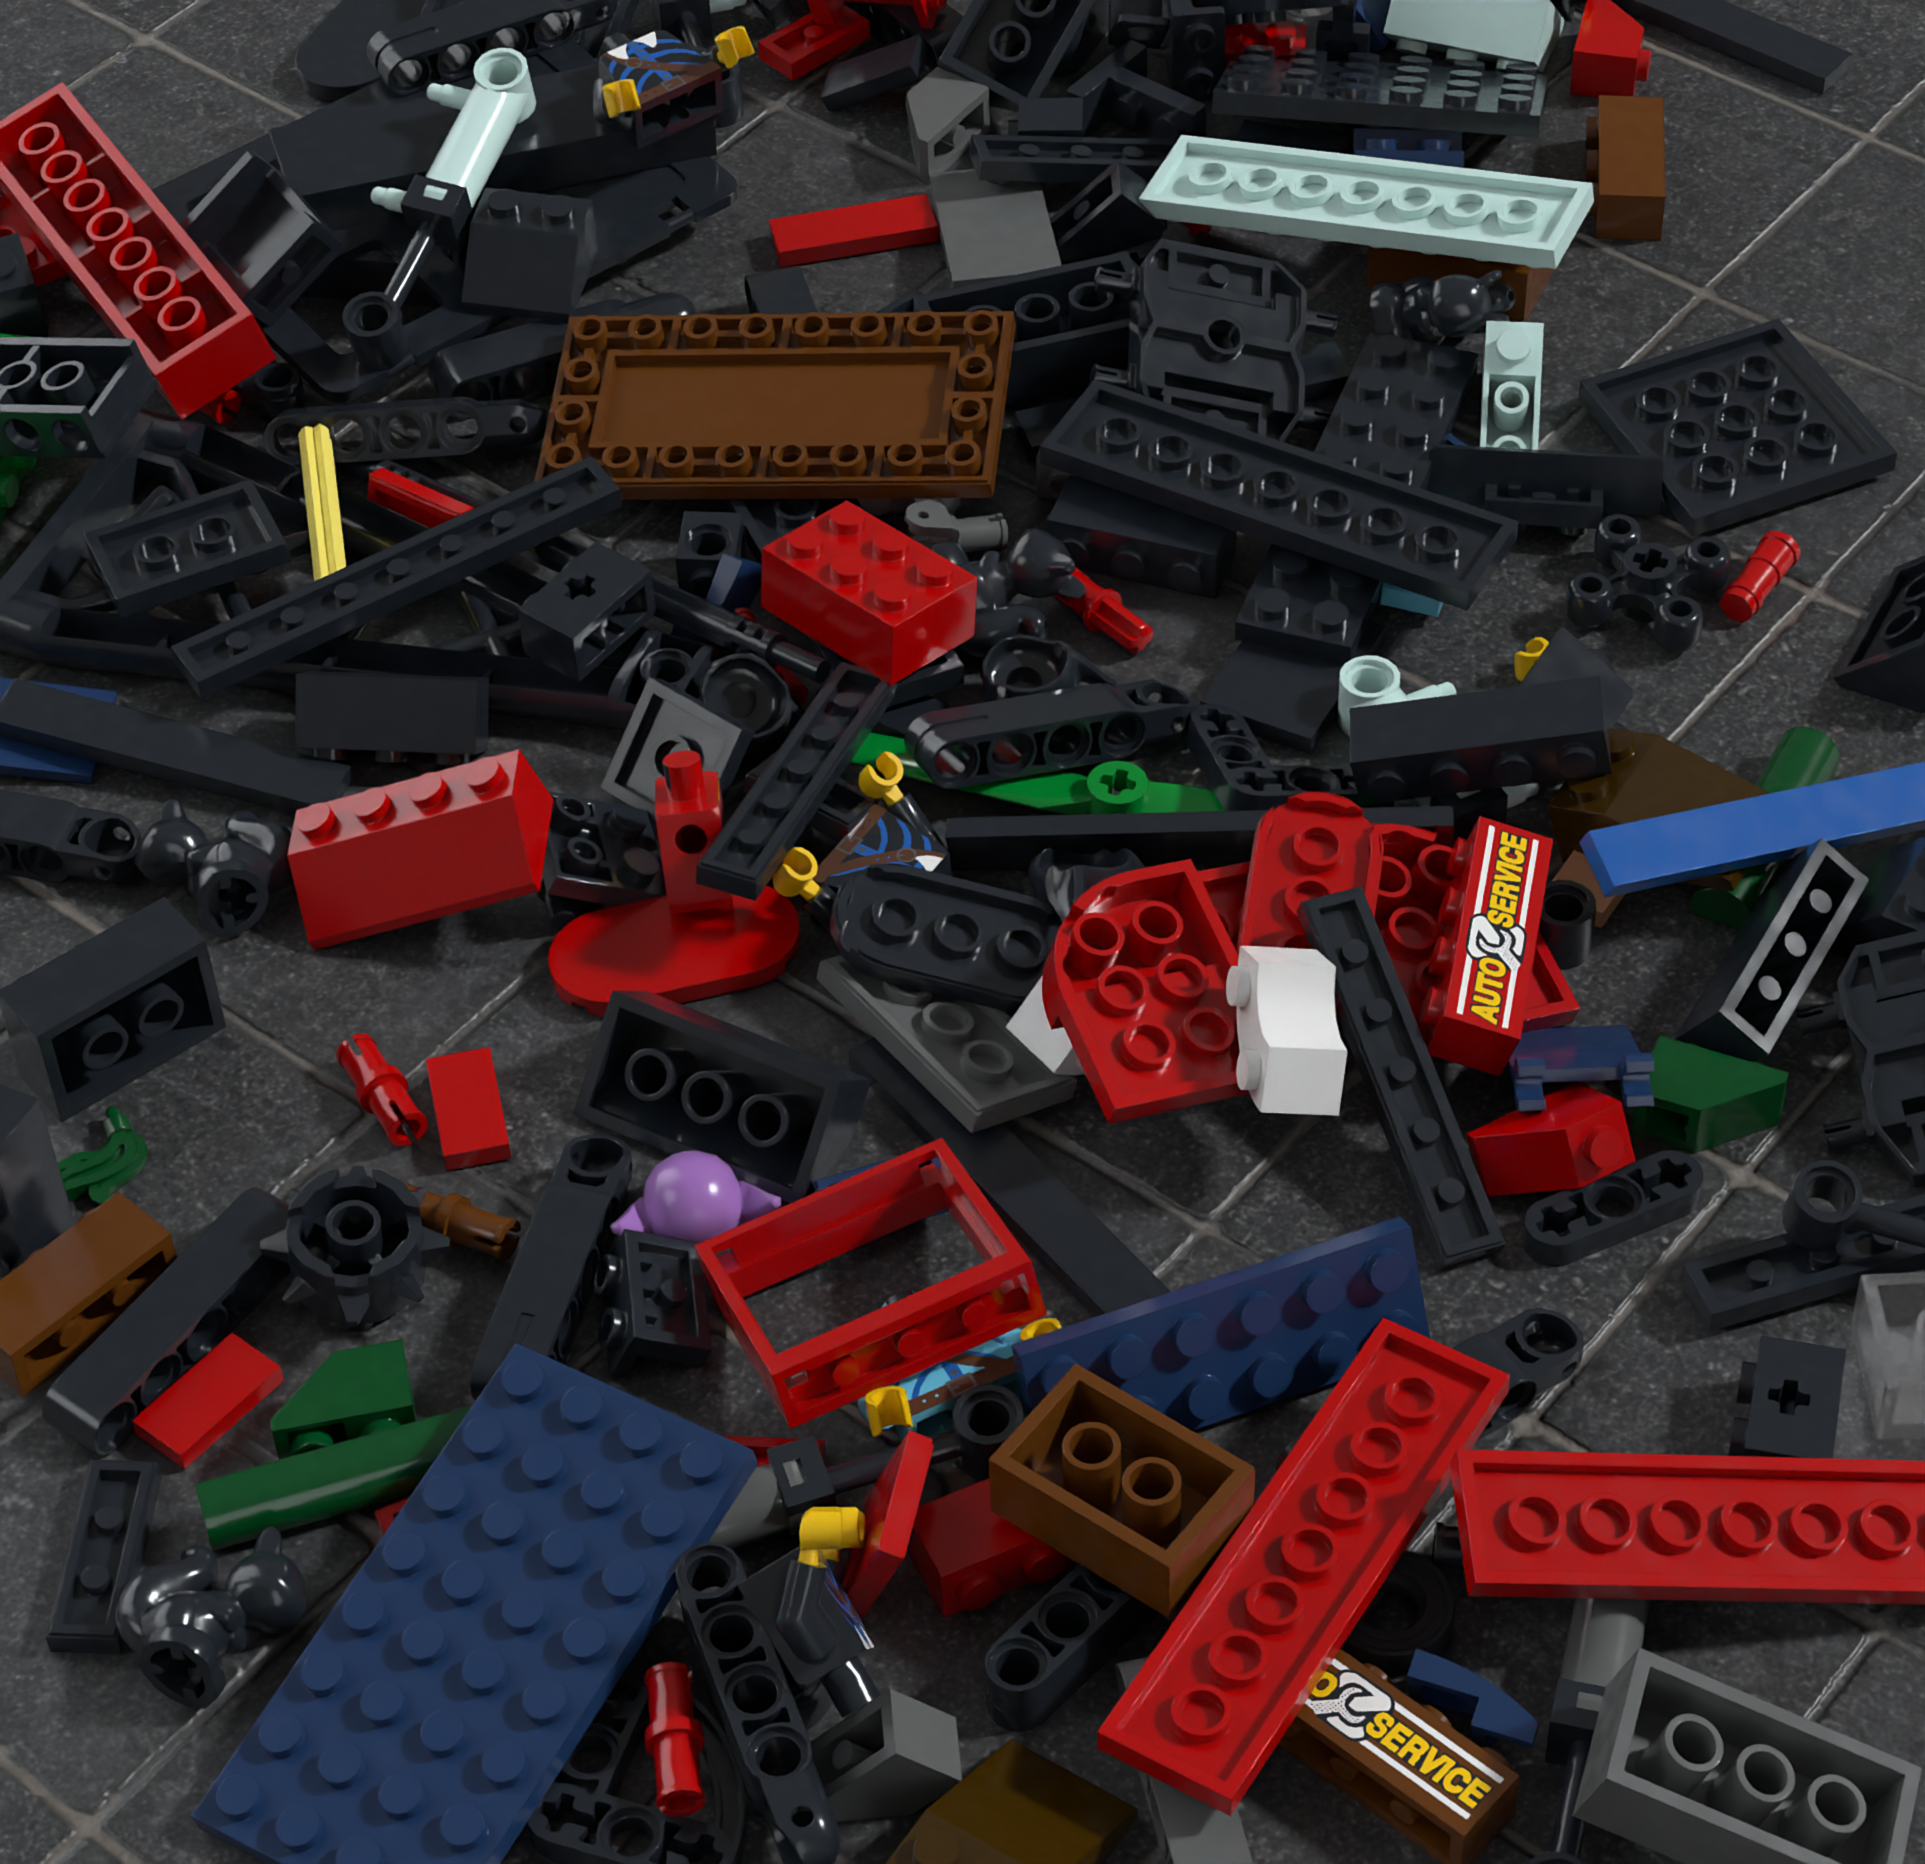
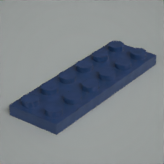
M1399 1216L1012 1344L1011 1348L1026 1417L1076 1363L1193 1431L1340 1381L1382 1318H1386L1430 1338L1412 1229Z

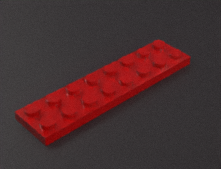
M1382 1318L1098 1730L1097 1749L1231 1816L1451 1480L1449 1462L1457 1449H1471L1506 1397L1509 1390L1510 1375L1386 1318Z
M1457 1449L1449 1462L1468 1596L1925 1605V1461Z

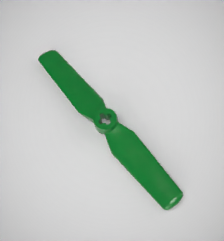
M870 732L850 764L862 767L869 764L874 770H878L876 759L883 752H890L901 761L904 771L903 777L935 784L905 749L904 739ZM1126 761L1102 763L1093 768L1088 777L1064 770H1057L955 788L956 790L1065 815L1225 811L1213 790L1191 785L1149 782L1146 773L1141 768Z

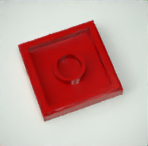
M911 1430L908 1431L864 1498L861 1512L864 1513L866 1520L863 1548H850L842 1587L861 1621L905 1558L934 1448L932 1444L933 1439Z

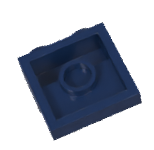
M1364 125V128L1353 129L1352 155L1464 168L1462 132L1430 129H1396V127Z

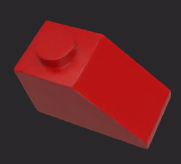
M1611 0L1586 1L1573 54L1570 94L1597 98H1599V95L1634 96L1637 81L1647 82L1652 50L1642 49L1644 27Z
M1575 1081L1544 1096L1546 1099L1545 1111L1518 1112L1515 1110L1467 1133L1466 1136L1473 1163L1486 1195L1490 1197L1578 1189L1635 1162L1622 1102Z

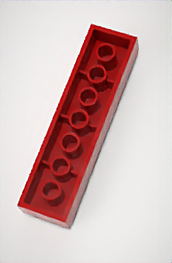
M63 82L0 121V189L114 335L120 339H135L152 376L156 377L159 383L156 387L181 420L277 359L251 311Z

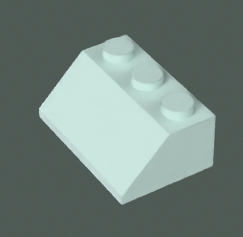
M1391 0L1383 33L1392 42L1397 43L1395 50L1413 56L1425 57L1427 49L1447 53L1445 60L1452 63L1456 60L1477 61V59L1497 63V71H1506V65L1528 64L1538 67V71L1543 72L1563 30L1565 20L1550 0Z

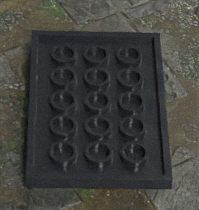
M1246 45L1244 46L1243 53H1234L1213 91L1212 113L1538 138L1547 94L1548 74H1537L1538 67L1528 64L1506 65V71L1484 70L1485 63L1474 60H1456L1453 62V67L1432 66V59L1420 56L1401 57L1399 64L1379 62L1380 56L1373 53H1349L1348 60L1327 58V52L1319 49L1296 50V56L1275 55V48L1271 46Z

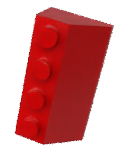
M520 749L492 757H484L471 763L438 772L425 773L416 778L379 788H370L361 793L324 803H316L296 810L287 857L308 942L314 950L539 892L554 799Z

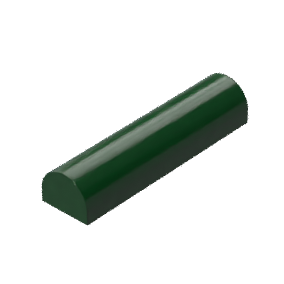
M1793 727L1783 734L1755 785L1770 793L1832 781L1838 771L1839 750L1833 740L1823 732L1811 727ZM1789 859L1749 867L1734 891L1698 886L1691 899L1689 913L1740 930L1775 870Z
M464 1407L199 1482L195 1487L212 1551L255 1540L263 1529L272 1525L279 1532H283L412 1495L471 1407Z

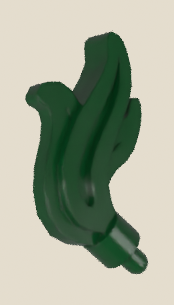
M114 1106L106 1109L107 1119L103 1123V1128L108 1140L103 1148L96 1151L75 1153L58 1162L69 1202L89 1196L95 1207L100 1206L118 1188L135 1178L148 1162L147 1144L141 1136L133 1132L128 1116L120 1114L119 1110Z

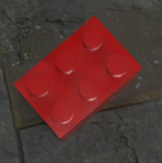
M845 501L762 548L761 607L855 665L876 675L880 680L882 679L887 682L889 686H892L974 636L978 577L867 513L860 507Z

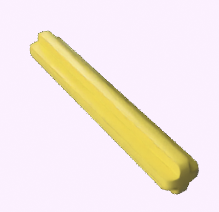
M318 424L314 428L305 426L298 434L314 581L346 567L332 440L330 439L329 429L322 424Z

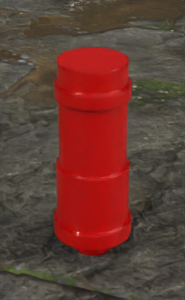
M1769 531L1761 538L1758 547L1746 561L1745 567L1736 579L1727 586L1724 595L1720 599V607L1726 616L1738 622H1746L1759 611L1771 590L1780 583L1789 569L1794 567L1800 558V548L1791 535L1781 531Z

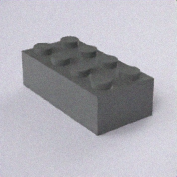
M1639 1647L1605 1687L1572 1816L1684 1864H1903L1922 1768Z

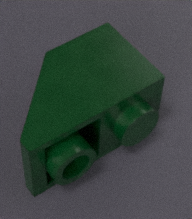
M1659 1036L1652 1052L1654 1072H1650V1087L1654 1095V1106L1634 1107L1630 1135L1695 1154L1777 1126L1782 1116L1789 1073L1767 1067L1758 1062H1750L1705 1049L1696 1044L1684 1043Z
M403 1340L332 1352L271 1418V1430L278 1459L288 1458L417 1421Z

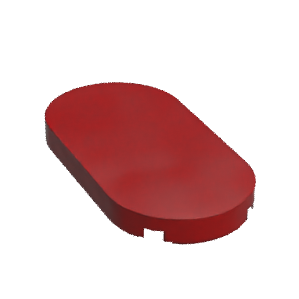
M1303 792L1287 798L1286 804L1278 806L1274 811L1273 806L1262 816L1254 837L1236 948L1238 956L1240 945L1311 949L1296 912L1302 901L1362 886L1375 918L1384 845L1382 835L1375 823L1372 827L1369 820L1362 816L1363 809L1351 800L1336 794Z
M765 886L756 901L732 894L733 906L670 914L667 895L596 910L574 919L554 938L548 955L551 982L561 1000L572 1007L573 1001L577 1005L586 1007L588 1014L601 1017L605 1015L613 990L649 991L680 1004L760 986L778 977L786 970L785 963L791 959L792 955H794V958L796 957L801 944L798 913L786 896L779 894L769 886Z

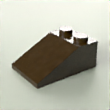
M1609 728L1612 774L1565 780L1548 804V810L1562 862L1565 863L1574 850L1584 854L1579 842L1588 831L1770 794V792L1660 735ZM1749 867L1681 881L1680 883L1734 891Z
M1011 1739L927 1808L886 1864H1104L1138 1817V1808Z

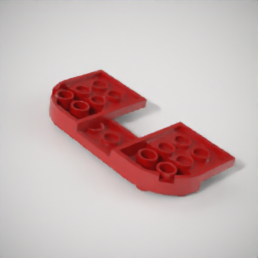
M1375 824L1382 835L1384 845L1375 921L1426 1044L1428 1026L1420 1024L1419 1019L1429 988L1431 986L1436 987L1438 976L1429 973V964L1438 938L1441 935L1445 936L1447 926L1438 923V914L1446 890L1449 886L1454 887L1456 877L1447 874V865L1452 848L1434 843L1438 833L1427 829L1400 824ZM1187 859L1123 872L1102 880L1084 892L1072 904L1069 914L1061 924L1043 970L1042 997L1044 1009L1051 1030L1064 1027L1108 1124L1250 1093L1249 1090H1241L1237 1083L1236 1068L1240 1053L1237 1031V1007L1230 1006L1226 996V981L1231 966H1238L1239 956L1236 948L1250 861L1197 872L1192 860ZM1539 930L1522 1033L1570 1024L1581 1009Z

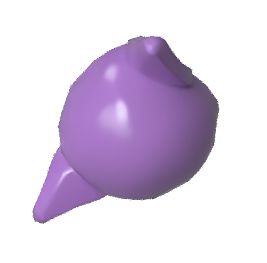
M683 1151L673 1154L655 1165L646 1179L643 1197L638 1198L610 1227L612 1232L617 1235H621L624 1229L701 1243L774 1211L781 1206V1197L767 1193L744 1181L738 1182L731 1167L717 1155L700 1151Z

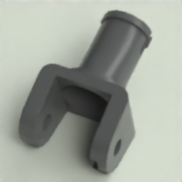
M939 497L913 503L907 507L904 522L908 523V530L916 535L929 537V539L917 542L930 550L934 544L942 541L957 543L965 553L989 550L1003 551L1007 547L1008 527L1002 513L956 519L953 514L947 511Z

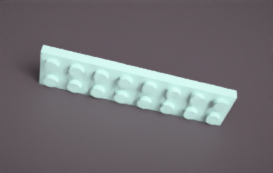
M1181 135L1139 197V201L1155 218L1165 219L1170 222H1189L1217 226L1223 229L1236 228L1266 232L1271 235L1283 234L1315 238L1326 242L1338 241L1369 245L1373 248H1393L1417 251L1428 255L1441 254L1472 258L1477 261H1496L1526 265L1531 268L1556 269L1594 203L1592 183Z

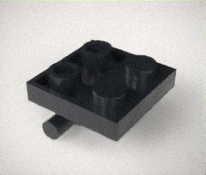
M548 791L554 800L541 886L537 896L540 900L546 902L553 928L562 930L568 923L576 919L571 898L619 906L667 895L663 866L647 810L635 808L627 804L618 805L581 798L573 794H560Z

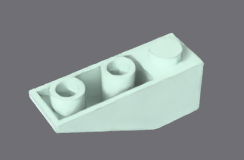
M1486 321L1481 389L1480 447L1538 450L1544 323Z

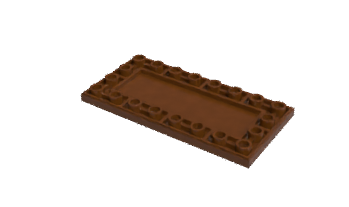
M869 311L863 313L828 314L810 312L806 314L753 313L746 315L696 314L664 316L644 314L640 316L587 315L569 317L535 481L592 456L620 488L622 500L993 498L1016 327L1014 311H920L910 313H876Z

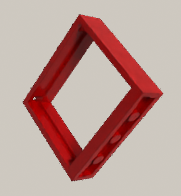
M943 1138L932 1141L694 1245L715 1304L790 1429L860 1399L875 1389L889 1386L1047 1315L1030 1258ZM937 1157L941 1168L937 1169L935 1164L931 1163L919 1169L918 1165ZM946 1208L985 1261L980 1265L778 1354L774 1351L743 1300V1297ZM729 1248L730 1252L716 1257V1253ZM804 1371L803 1374L791 1379V1376Z

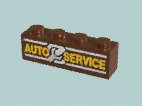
M1342 1649L1338 1651L1278 1743L1442 1864H1471L1516 1814L1520 1775L1513 1771L1509 1762L1501 1754L1488 1747L1480 1748L1453 1729L1449 1720L1439 1710L1430 1705L1418 1704L1394 1687L1389 1677L1381 1669L1370 1663H1360Z

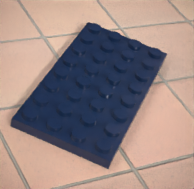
M515 1343L191 1815L192 1819L199 1829L266 1864H501L677 1591L675 1568L678 1559L687 1549L710 1540L758 1465L754 1451Z

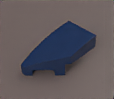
M723 553L706 600L734 613L736 608L745 607L749 609L761 587L762 565L748 559ZM676 625L673 626L670 634L703 644L710 642Z
M1419 1649L1415 1650L1407 1674L1408 1693L1412 1700L1418 1704L1430 1705L1438 1710L1471 1719V1741L1480 1748L1488 1747L1492 1749L1495 1738L1516 1743L1522 1748L1533 1747L1539 1723L1512 1697L1491 1682L1460 1665Z

